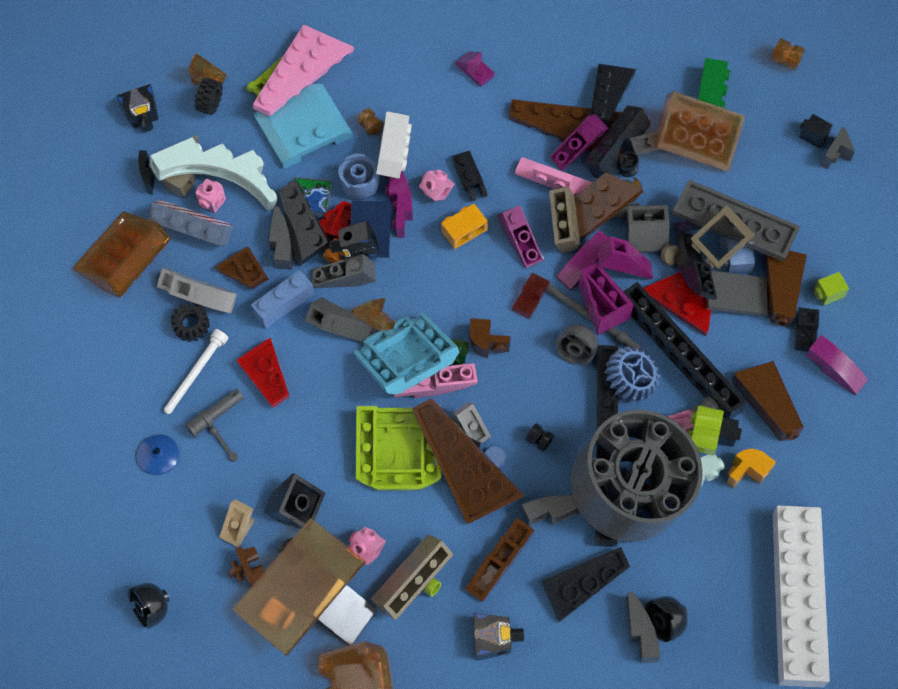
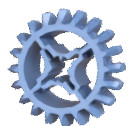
M629 346L619 349L611 355L606 364L608 368L605 373L609 375L606 381L612 383L610 388H615V395L621 394L622 399L628 398L629 402L634 400L638 402L649 398L650 395L655 393L656 387L660 384L658 381L660 375L656 373L659 368L654 366L656 360L651 361L649 358L650 354L645 355L644 349L638 351L637 347L630 348Z

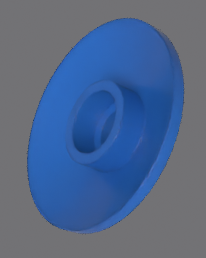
M150 436L138 447L137 462L140 468L148 474H165L173 469L178 461V446L168 436ZM159 449V454L154 455L153 451Z

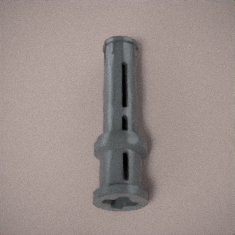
M237 388L234 389L233 392L207 411H200L199 415L190 422L186 421L184 423L186 429L194 438H197L201 431L207 427H212L214 420L241 400H244V397Z

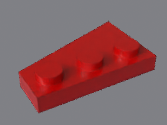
M271 337L237 359L239 366L272 408L290 397Z

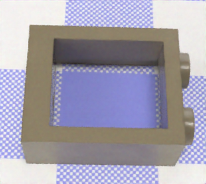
M726 205L691 238L693 241L691 246L698 253L702 251L707 256L705 261L712 268L716 266L720 269L756 235ZM725 215L745 238L718 261L702 244L699 238Z

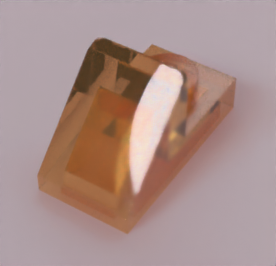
M197 53L194 54L188 67L193 85L198 84L205 77L219 81L223 85L227 76L226 73Z
M386 298L373 299L352 309L353 314L379 331L394 329L395 321L389 318L387 313L382 312Z

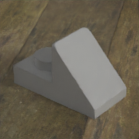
M468 402L453 413L458 422L457 425L469 437L481 442V444L491 437L473 403Z

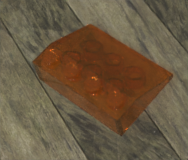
M673 91L667 94L664 102L656 148L729 172L745 116Z
M123 211L72 269L107 293L120 298L171 239L159 223Z

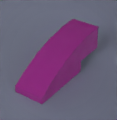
M599 230L571 258L556 278L570 291L579 284L581 270L596 262L599 263L597 250L608 237Z
M820 335L806 354L808 358L823 368L821 371L855 396L868 380L855 363L823 335Z

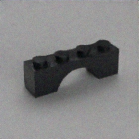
M627 105L584 161L593 177L599 178L605 172L613 175L619 167L618 153L624 140L629 136L643 135L649 128L651 123L642 108Z

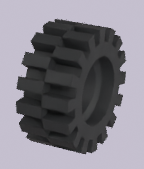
M205 77L199 83L200 87L197 88L198 92L195 94L194 107L197 111L213 115L219 107V102H221L220 98L223 94L221 92L223 87L221 82Z
M186 302L185 307L183 304H180V309L175 308V314H171V324L176 336L180 337L183 341L186 338L187 342H191V338H194V341H198V336L202 339L204 337L203 332L207 334V328L210 327L206 310L201 305L197 306L196 303H193L191 306L190 302ZM194 316L198 319L197 324L193 327L186 328L183 326V320L187 317Z

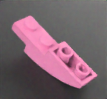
M475 363L447 366L406 391L394 394V397L414 395V399L429 397L476 385L478 381Z

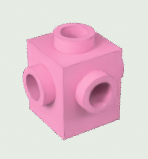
M432 170L427 171L422 176V182L419 187L427 197L434 201L446 199L455 184L447 178V174L444 171Z
M206 178L203 184H200L196 189L195 194L198 204L213 213H216L226 200L223 186L217 181L212 182Z
M365 526L360 531H355L351 535L347 551L353 554L356 559L369 565L378 558L386 540L377 535L374 530L368 529Z

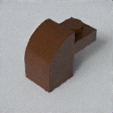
M470 319L469 341L475 353L488 358L489 351L495 353L509 352L510 336L490 335L491 320Z

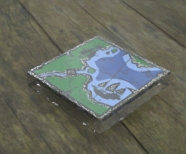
M294 177L299 182L316 216L324 218L329 209L333 181Z

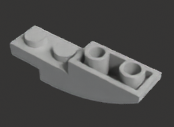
M162 268L157 285L158 288L168 291L171 295L227 313H232L237 296L234 292L206 281L196 280L168 268Z

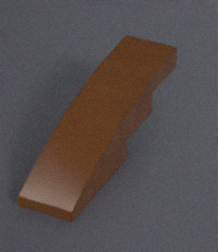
M516 518L493 551L488 554L465 590L484 602L535 532V529L519 518Z

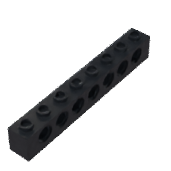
M638 282L623 291L633 303L631 317L703 397L709 396L714 399L720 410L724 411V418L733 419L744 410L747 401Z

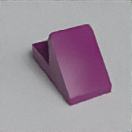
M469 51L455 62V65L479 87H482L494 77V72L482 62L481 52Z

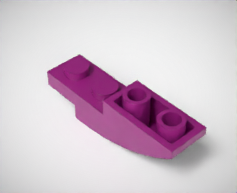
M401 171L400 178L386 176V179H389V184H386V196H389L391 203H393V213H396V218H393L392 228L396 230L397 238H405V221H413L411 192L403 171Z

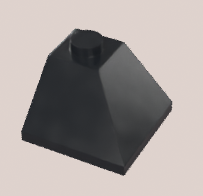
M292 473L271 493L264 513L281 523L310 532L325 492L297 474Z

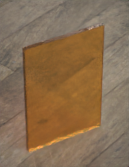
M310 518L232 610L243 618V621L247 622L265 637L273 647H276L287 656L366 561Z

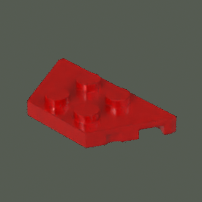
M340 202L335 209L327 212L324 218L319 221L328 237L339 239L338 231L350 226L352 203Z
M680 272L644 288L659 306L705 336L708 334L711 310H707V298L694 293L688 287Z

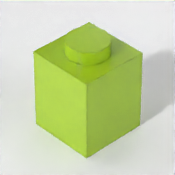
M837 272L818 280L814 287V294L824 306L844 298L849 287L841 273Z

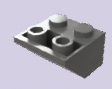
M668 205L627 207L625 217L627 241L640 253L661 252L665 246L669 245Z

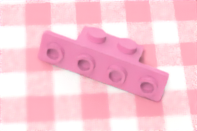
M523 157L520 159L515 170V175L553 189L568 186L575 196L592 184L590 181Z

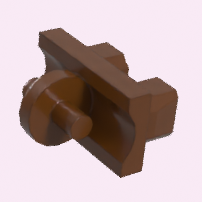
M241 546L235 548L241 565L238 566L236 560L230 563L232 569L228 571L229 578H236L238 583L244 581L242 575L245 573L251 589L257 588V583L267 576L262 565L252 569L249 566V563L260 559L255 546L244 550Z

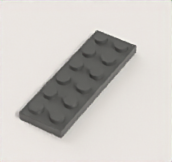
M688 180L673 209V215L704 227L728 205L756 235L745 246L782 262L785 261L800 226L697 182ZM725 215L709 229L738 243L745 238Z

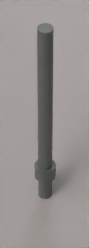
M542 279L539 282V287L591 321L589 312L585 307ZM614 327L606 331L616 338V341L621 345L625 344L630 348L637 347L638 351L642 347L629 338V335L624 331L620 332Z

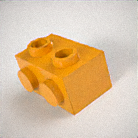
M472 204L469 207H463L454 216L446 217L441 223V233L455 250L487 231L488 220L477 206Z

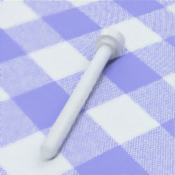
M218 329L213 331L210 336L211 343L164 408L166 414L172 413L217 347H221V345L227 342L229 338L225 333Z

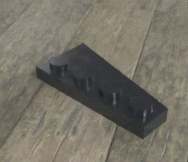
M598 64L590 116L596 114L605 125H609L619 102L623 98V94L628 89L630 81L635 75L636 69Z
M294 179L280 189L279 193L296 265L301 266L330 246V241L299 182Z
M621 547L541 581L558 622L562 621L630 567Z

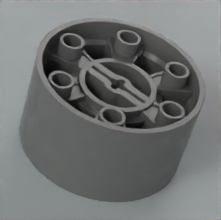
M649 410L623 411L607 419L578 453L571 470V492L580 514L598 532L619 541H644L666 530L693 504L701 488L702 462L692 438L672 419ZM629 437H633L639 440H630ZM596 442L611 454L609 461L603 458H592V451ZM630 461L628 470L621 476L620 462ZM597 469L603 470L604 473L598 472ZM650 477L651 491H640L644 481ZM670 484L677 485V496L667 491ZM604 485L605 491L609 498L613 501V503H611L602 493L601 489L599 488L600 486ZM648 504L653 519L636 517L637 508Z

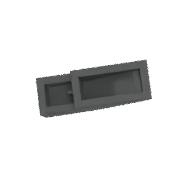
M274 206L269 236L270 249L275 251L274 262L276 269L292 270L293 255L288 227L279 207Z
M572 495L535 499L522 504L521 512L529 526L546 518L553 525L580 513Z
M628 592L626 605L629 641H638L640 663L658 662L661 656L653 624L639 599L633 592Z

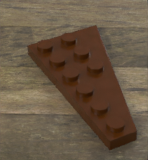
M512 99L509 120L529 128L534 127L541 130L543 134H551L564 142L590 116L591 108ZM616 111L609 125H606L609 129L622 112ZM607 131L587 150L592 152ZM621 145V147H620V149H619V153H618V164H619V158H620V156H621L622 145Z
M429 399L412 408L467 524L525 496L433 399Z

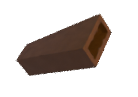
M789 250L784 262L766 254L763 255L765 278H767L770 322L776 323L779 326L791 327L795 318L807 254Z
M774 361L734 374L732 379L733 385L780 441L785 439L791 441L800 436L804 426Z

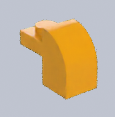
M743 450L735 456L733 461L735 465L727 473L729 475L727 484L734 488L745 474L760 484L773 469L776 461L760 450Z

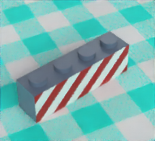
M163 200L152 202L148 217L150 222L219 246L229 244L233 224Z

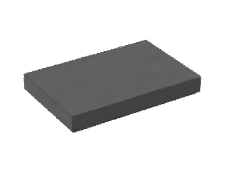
M711 270L717 299L707 298V310L761 317L767 316V278Z

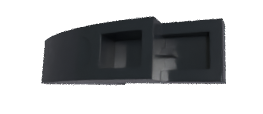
M681 231L676 235L680 252L675 258L684 281L697 295L712 300L717 299L710 265L703 263L701 252L698 253L691 246L693 243L691 238L694 235Z

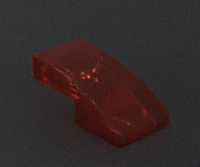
M532 272L523 286L520 296L513 305L512 311L530 319L544 296L550 281Z

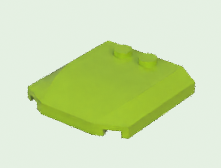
M357 406L356 481L377 491H420L441 480V468L412 408Z

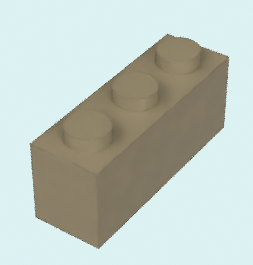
M568 186L550 190L555 245L561 253L580 250L581 244L575 195Z

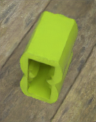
M698 405L697 411L692 412L690 423L694 424L693 431L689 430L688 434L695 443L698 452L715 455L724 411Z

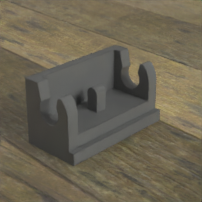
M667 129L630 138L627 149L640 156L665 149V152L670 151L673 144Z

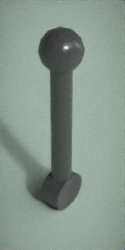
M212 426L209 429L210 433L215 435L227 451L230 461H237V454L233 453L217 432V427Z

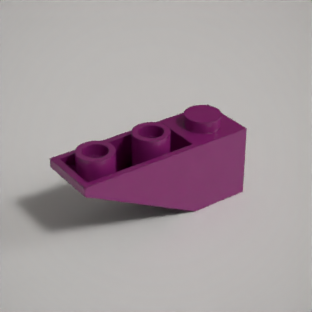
M596 114L588 116L555 150L550 158L562 171L565 170L609 128Z
M519 205L497 214L507 238L525 268L543 261L544 259L521 206Z
M609 236L597 250L600 267L653 279L651 262L628 241Z

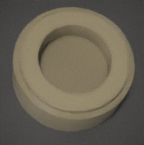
M674 245L665 246L661 251L662 262L667 265H676L675 256L680 252L679 247Z

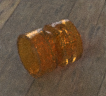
M780 38L772 54L771 61L780 65L784 62L785 67L795 71L806 48L797 44L791 46V42Z

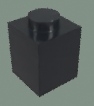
M812 114L808 120L804 119L799 128L802 130L799 138L820 148L829 136L833 125Z
M723 417L717 444L733 447L736 440L740 441L742 428H738L739 420Z

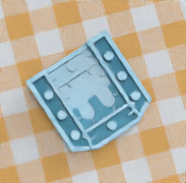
M323 84L306 86L301 90L300 94L290 98L282 108L271 116L259 111L254 114L256 122L284 169L301 162V157L332 142L337 145L353 137L350 128Z
M421 313L419 318L410 320L408 316L395 321L367 337L363 341L364 346L359 352L357 349L354 351L356 359L388 394H400L417 385L419 382L453 364L459 354L457 345L425 313Z

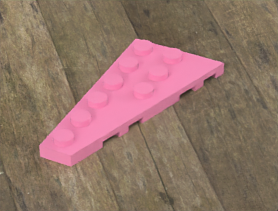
M303 25L253 103V109L268 116L273 115L290 98L296 97L303 88L309 87L327 73L329 68L335 63L341 62L344 56L354 52V47Z

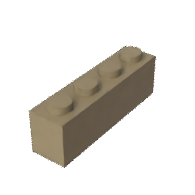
M427 535L370 600L383 614L397 620L454 554L442 540Z

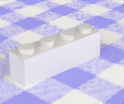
M386 112L376 174L400 178L401 171H405L412 124H408V115Z

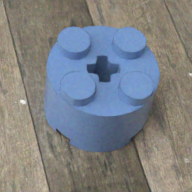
M352 154L346 157L344 162L340 164L338 170L340 187L348 199H366L376 194L379 186V176L376 174L377 164L373 159L371 160L364 154Z

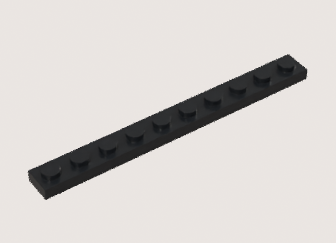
M598 345L596 430L607 419L618 414V394L615 395V388H610L612 383L606 381L609 375L605 373L608 368L606 364L611 355L618 350V346ZM596 442V458H603L609 461L611 454ZM597 469L598 472L604 473L603 470ZM604 485L600 486L599 488L601 489L602 493L611 503H613V501L607 495ZM595 529V546L617 547L618 540L607 537Z

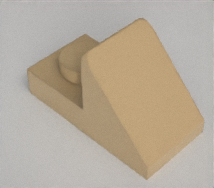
M234 499L230 503L219 538L239 547L254 523L255 519L251 518L253 508Z

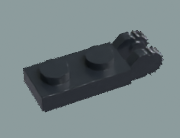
M470 150L453 155V165L470 200H476V194L473 189L477 187L482 197H487V190Z

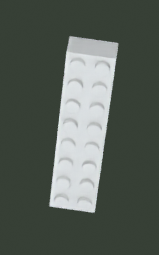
M777 506L773 512L779 685L824 688L830 682L821 508Z

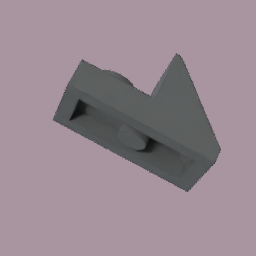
M841 128L827 151L821 164L822 167L828 169L831 163L835 164L839 157L847 161L852 160L855 151L845 128Z

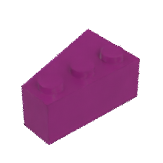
M598 262L581 270L578 285L597 336L631 318L633 303L606 271L600 267Z

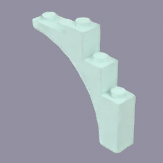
M191 137L150 155L149 166L159 181L184 174H206L221 177L249 191L261 202L267 211L273 210L276 205L277 195L273 189L269 188L265 176L261 174L264 165L263 160L259 155H256L254 150L233 159L231 151L226 149L224 144L203 152L200 144L196 143Z

